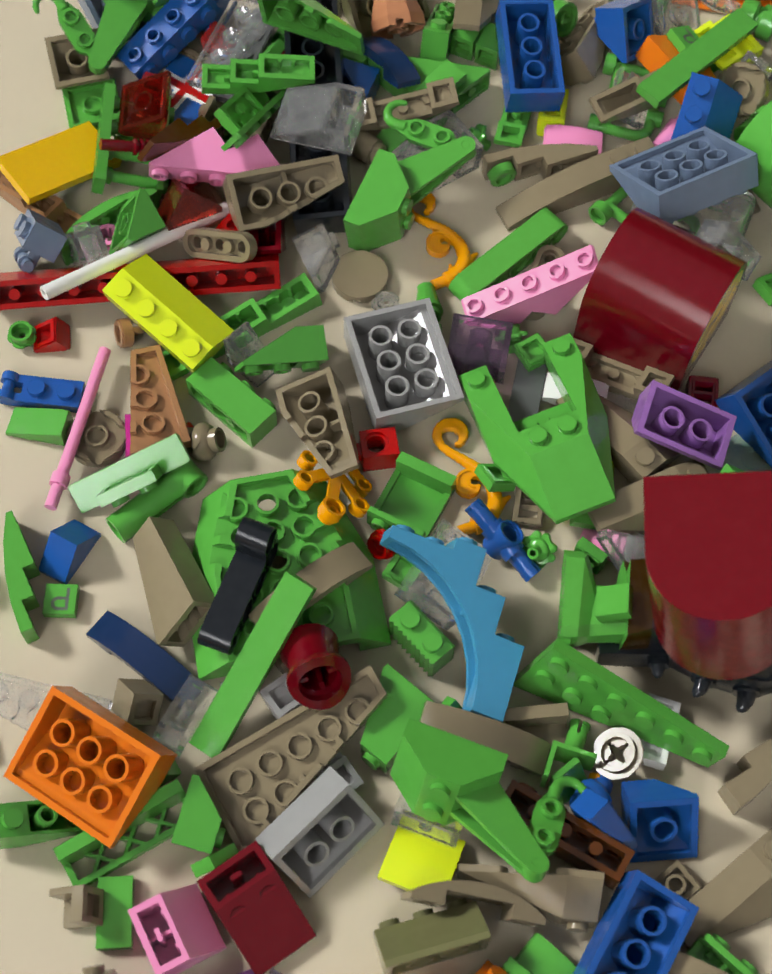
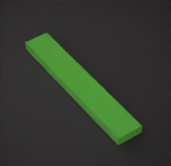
M737 8L641 82L636 92L654 108H658L689 83L692 72L701 74L752 34L759 24L740 8Z
M285 571L192 736L190 744L211 758L226 750L314 595L316 587L291 571Z

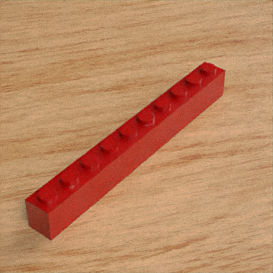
M278 254L256 255L253 260L243 263L202 258L155 261L193 295L281 289ZM126 263L49 300L43 298L40 286L82 267L0 273V310L111 302L106 298L102 289L123 267L130 263Z

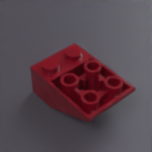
M254 841L196 881L254 974H265L317 936L257 841Z

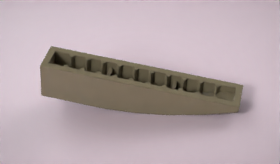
M648 136L590 157L521 191L498 205L496 212L507 231L520 227L543 208L547 207L554 214L615 193L621 185L610 172L609 165L653 148L655 145Z

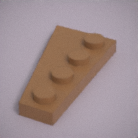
M160 344L130 350V455L174 433L180 436L185 448L191 447V439Z

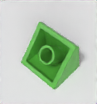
M139 188L120 208L108 255L156 234L166 227L145 189Z

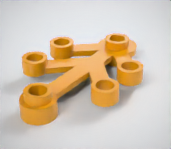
M304 450L297 459L298 466L303 470H300L294 477V485L301 491H308L314 483L328 481L326 497L317 508L318 519L325 525H332L338 523L344 516L346 507L339 500L340 488L351 502L348 506L349 512L357 518L364 517L370 507L364 498L372 490V484L363 477L358 469L348 472V475L354 481L353 484L345 474L331 479L323 468L313 470L319 462L310 451Z

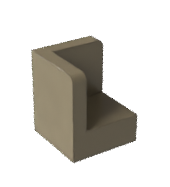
M118 678L111 709L117 716L131 725L157 726L164 694L145 679Z
M82 884L49 890V897L64 900V929L72 930L103 926V889Z

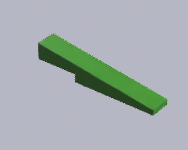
M306 274L299 275L281 286V289L273 291L257 302L252 297L219 317L235 333L213 358L217 359L321 306L323 303L320 295ZM168 351L162 352L172 381L190 373Z

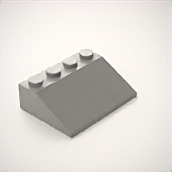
M430 298L344 317V338L373 429L394 426L396 431L406 429L464 401L465 397Z

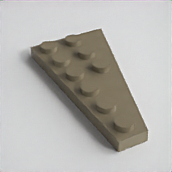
M371 665L351 676V683L347 694L334 707L325 710H315L301 705L195 768L239 852L256 841L255 839L308 788L388 697Z

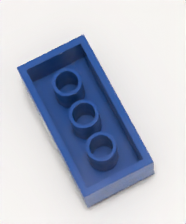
M499 0L495 26L505 112L560 111L565 95V86L553 0Z

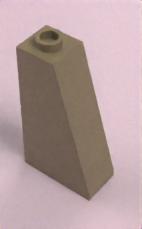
M149 516L133 537V542L155 638L158 645L184 647L203 624L215 596L175 521Z

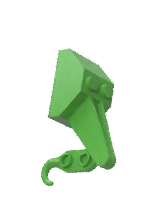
M42 0L32 1V7L36 14L40 13L39 3ZM65 0L52 1L57 8L59 25L73 48L79 54L88 57V67L93 74L101 75L107 71V68L141 22L149 21L169 0H103L105 8L96 35L77 8Z
M400 99L388 103L383 112V118L387 126L397 130L410 143L429 150L398 161L394 153L378 149L343 219L349 248L371 251L402 239L405 230L411 229L415 219L412 207L465 163L474 158L476 154L475 140L470 136L455 138L454 133L450 129L422 119H397L392 115V111L398 106H407L408 102Z
M409 718L390 775L412 813L422 816L428 821L438 822L443 825L458 821L510 864L525 880L531 883L541 882L550 866L547 856L552 855L558 847L566 817V810L562 799L563 789L568 787L574 788L581 794L587 787L574 777L564 776L555 779L550 785L548 792L537 801L528 828L499 783L508 754Z

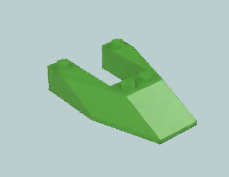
M571 333L542 343L546 367L565 403L513 422L486 365L458 375L465 397L464 401L493 463L556 524L616 502L608 416L584 358Z

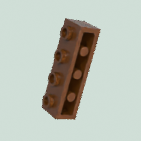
M512 779L505 792L529 828L534 807L542 796L530 785L523 782L519 783ZM564 807L566 817L558 847L553 855L580 870L605 872L604 885L613 890L620 882L635 851L601 832L584 818H578L569 813L566 807Z

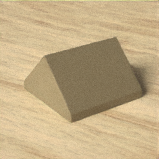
M98 28L92 29L95 35ZM65 34L44 38L56 90L110 80L108 69L101 75L93 74L89 70L88 57L76 52Z

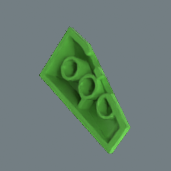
M258 0L263 23L363 56L365 52L363 35L316 0Z

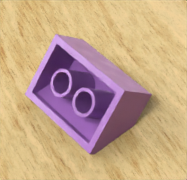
M652 380L639 395L631 421L634 434L720 471L723 467L737 416Z

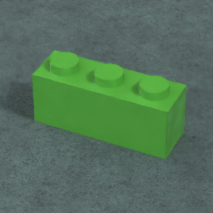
M210 357L186 379L189 395L251 448L278 425L277 409L274 404L267 398L262 399L246 380L240 381L234 376L232 369L226 363H219L213 357Z

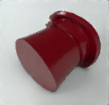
M307 623L294 628L280 653L281 661L289 670L286 678L288 690L292 697L305 707L315 710L332 708L345 697L351 683V669L347 660L339 654L338 637L329 627L318 623Z

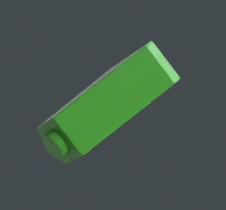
M389 664L383 667L379 679L388 697L367 719L360 742V752L363 754L361 756L362 760L373 770L380 768L385 774L393 766L409 718L420 721L425 701L434 702Z

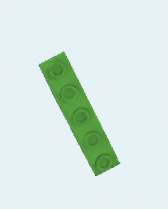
M407 56L421 77V83L443 62ZM368 58L369 66L380 69V85L391 95L398 96L413 92L420 85L397 89L383 79V68ZM453 63L467 73V80L456 89L459 105L447 110L451 115H454L489 88L491 71L489 68Z

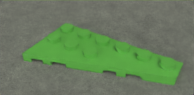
M558 638L516 675L514 687L553 703L568 702L569 710L612 728H627L633 731L640 739L705 767H710L726 757L729 745Z

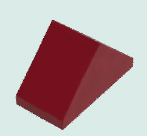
M284 218L267 228L253 230V237L257 242L256 255L278 254L286 250Z

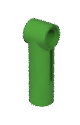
M190 460L188 463L163 474L156 481L157 487L144 494H137L108 516L106 522L113 533L123 543H126L135 536L149 516L159 518L183 498H190L198 494L205 487L208 477Z

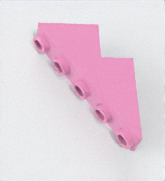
M212 127L150 161L149 176L157 181L173 179L180 180L186 184L204 182L220 187L223 186L225 176L228 174L280 164L258 133L248 138L237 149L232 147L224 152L221 146L225 142L215 128Z
M586 246L463 298L461 303L467 325L500 329L501 326L511 323L520 324L531 312L556 315L590 281L598 264L594 246Z

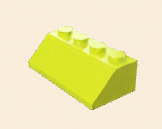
M147 254L123 267L102 289L109 301L192 373L210 357H213L235 333L230 326Z

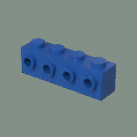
M169 0L124 45L117 57L139 80H141L146 71L158 75L222 10L214 0Z

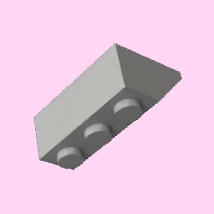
M330 766L255 840L289 878L311 898L384 823L350 784Z

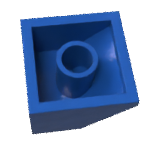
M614 0L595 8V23L597 24L598 37L622 63H628L637 59L635 55L647 36L654 35L652 0Z

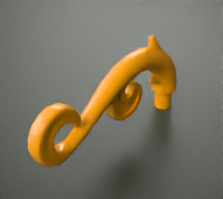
M430 192L419 201L426 205V209L423 211L424 216L418 214L412 208V213L415 214L414 221L434 231L426 238V250L432 257L442 258L447 256L450 245H452L457 254L456 264L454 266L449 264L448 271L443 272L442 276L430 281L434 285V289L438 290L443 287L449 288L451 281L473 263L478 253L470 254V249L465 240L453 229L425 217L433 213L436 205V199Z
M457 418L442 419L433 428V442L446 456L466 468L456 475V493L465 499L475 498L480 492L481 485L471 484V481L477 480L483 484L474 473L477 465L480 463L452 449L444 443L442 438L446 432H454L458 436L454 446L458 449L462 448L468 440V427ZM486 489L488 497L486 506L498 519L511 496L502 497V492H489ZM470 518V522L457 526L460 537L473 533L479 535L483 532L472 518Z

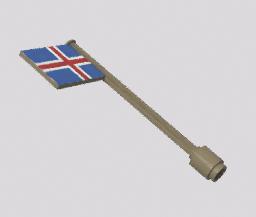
M188 46L159 75L168 78L172 89L170 107L175 108L173 122L180 118L187 125L198 118L200 106L206 103L210 95L213 96L212 94H202V64H220ZM273 91L265 92L270 98L269 101L277 95ZM283 97L281 100L284 104L279 109L288 113V101ZM156 119L154 124L160 126V119ZM348 131L349 155L366 164L371 165L378 149L387 151V146L383 144L382 140L366 131Z

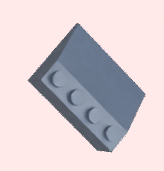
M706 126L609 165L610 172L637 207L671 224L759 186L758 154Z

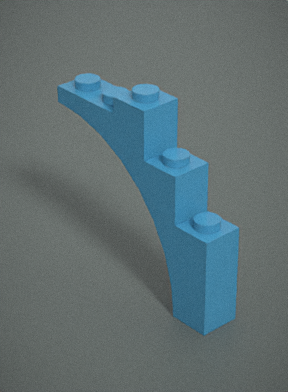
M392 525L383 533L380 545L403 556L422 571L439 590L453 613L462 637L466 659V691L462 709L503 722L525 646L515 643V639L507 634L497 633L495 635L505 597L496 594V590L486 585L476 586L487 549L477 546L478 543L475 540L467 537L456 538L444 546L445 543L438 538H424L415 534V531L408 526Z

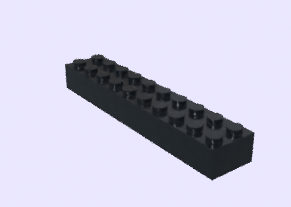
M316 0L341 18L340 0ZM284 30L285 54L315 56V83L287 89L290 163L338 154L345 180L343 185L293 212L298 237L346 232L343 219L352 203L347 111L345 106L343 49Z

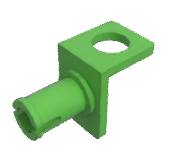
M571 719L565 743L553 740L540 787L544 788L553 760L567 764L571 759L577 757L584 770H592L597 754L584 750L588 732L591 728L589 723L583 720L582 727L578 733L577 729L580 719Z

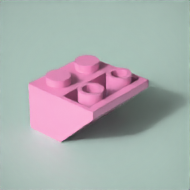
M197 883L160 893L127 910L155 974H179L226 949Z

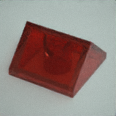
M168 70L122 85L118 133L146 140L153 138L166 127L171 73Z
M173 178L158 209V213L168 231L223 212L222 206L209 195Z

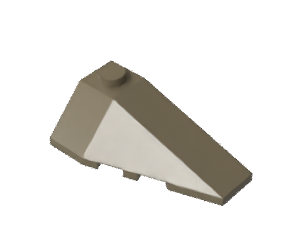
M602 0L591 5L578 18L572 32L558 39L564 84L571 87L581 82L582 84H587L596 77L595 73L602 64L605 43L597 35L595 8L614 0Z
M599 395L608 416L613 464L631 484L643 479L645 476H651L662 471L681 455L676 451L634 434L631 421L633 414ZM562 397L556 401L557 405L565 403Z
M459 864L457 878L482 882L505 889L530 903L547 920L559 925H567V931L586 933L588 928H594L598 923L605 872L557 868L556 872L550 875L546 874L541 882L531 883L525 880L516 870L515 873H508V868L505 866Z

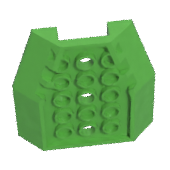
M290 469L230 480L203 499L192 555L214 596H216L236 552L235 535L244 517L276 527L279 542L276 556H282L287 560L286 565L280 569L270 568L252 611L276 589L285 571H291L296 574L332 550L354 542L372 563L373 568L349 585L343 583L305 610L295 628L307 623L325 625L335 632L339 640V646L358 643L360 651L391 645L372 554L346 513L338 523L332 525L323 524L317 517V508L326 497V481L314 483L308 491H301L293 483V479L299 471ZM265 499L273 500L276 503V506L270 511H263L258 507L260 502ZM249 618L231 655L198 644L201 626L192 636L199 681L227 676L231 669L230 667L234 664L255 626Z

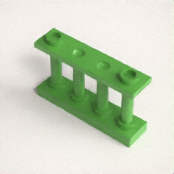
M105 82L101 97L91 192L103 194L105 184L115 182L142 188H154L160 201L161 195L167 194L169 179L157 181L150 177L113 171V167H108V160L113 161V158L148 165L150 161L140 162L137 159L138 154L135 156L132 155V152L100 150L99 141L101 138L111 139V136L115 137L116 134L144 140L153 138L174 120L175 108L170 107L171 96H165L162 108L120 100V97L115 96L116 84ZM121 111L160 119V129L155 131L120 124L118 120L113 119V113Z

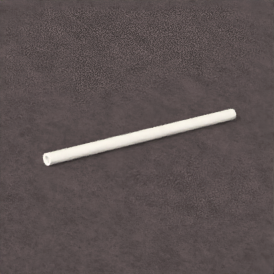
M227 201L40 286L43 298L49 300L182 238L189 229L206 227L225 218L229 213Z

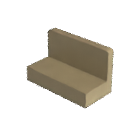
M568 702L507 708L503 723L533 734L551 743V746L553 740L565 743L568 732L566 725L569 718Z

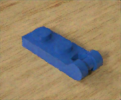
M6 370L2 373L1 377L3 385L2 389H0V403L27 408L63 409L77 413L86 385L83 381L20 375L14 371ZM14 388H22L21 393H15Z

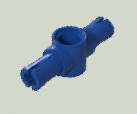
M481 498L475 500L464 510L483 530L481 533L484 536L482 545L484 549H487L486 553L491 558L496 560L503 559L505 562L509 561L525 582L529 581L541 570L527 556L526 551L523 549L524 544L522 541L524 535L521 528L511 520L503 521L501 518L497 519Z

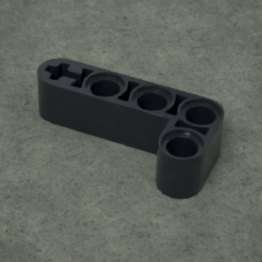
M244 517L241 520L235 535L236 552L201 626L198 644L227 655L232 654L276 556L279 543L276 527L248 517Z

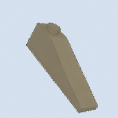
M456 0L452 29L480 31L491 21V16L493 14L496 15L499 0Z
M337 154L228 174L225 176L223 189L229 213L237 230L246 232L271 226L343 185L345 180Z
M331 367L276 389L281 414L331 479L360 468L347 396L342 382Z
M692 460L674 465L651 476L709 474L703 463ZM643 479L616 490V502L587 512L598 533L633 534L635 531H644Z
M772 828L688 900L699 907V910L683 941L687 949L691 947L699 935L709 933L712 936L714 933L723 937L772 917Z

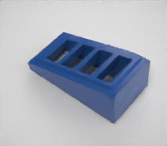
M586 788L571 803L570 807L575 813L618 842L633 850L638 846L637 840L611 803L592 789Z

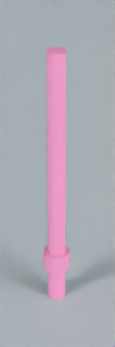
M99 348L58 468L53 471L49 485L51 488L44 505L49 510H57L62 492L69 485L71 479L69 472L111 354L109 348Z

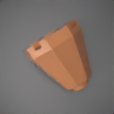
M374 0L370 25L371 36L393 39V34H400V37H406L423 30L425 18L417 0Z

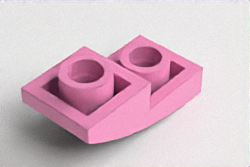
M546 125L544 127L543 144L594 145L599 149L598 154L602 153L603 132L569 125Z

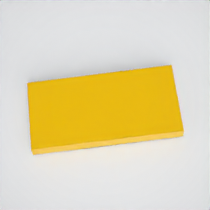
M87 121L1 155L0 171L25 202L30 205L93 178L98 131L90 121ZM113 158V161L108 160V167L118 168L122 160Z

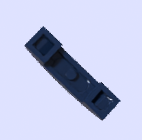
M378 36L363 37L364 55L383 68L384 80L397 89L421 84V77L416 68L396 45Z
M108 610L86 633V636L110 655H115L151 685L164 694V698L183 713L205 689V686L169 653L131 624Z

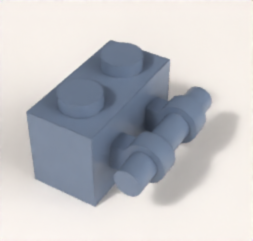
M28 208L25 214L21 213L14 224L15 235L21 244L14 251V259L20 270L32 272L40 257L54 263L68 237L58 223Z

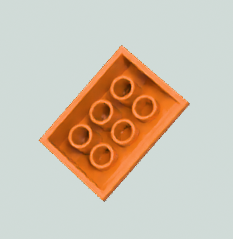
M52 686L3 776L107 847L113 848L160 787L177 754L72 686Z

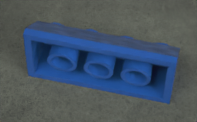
M692 72L671 140L704 126L730 139L743 96L720 79Z
M640 870L624 872L573 974H668L699 907Z

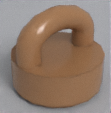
M129 318L116 319L114 322V336L120 348L132 347L134 345V336L144 332L139 326L133 327Z

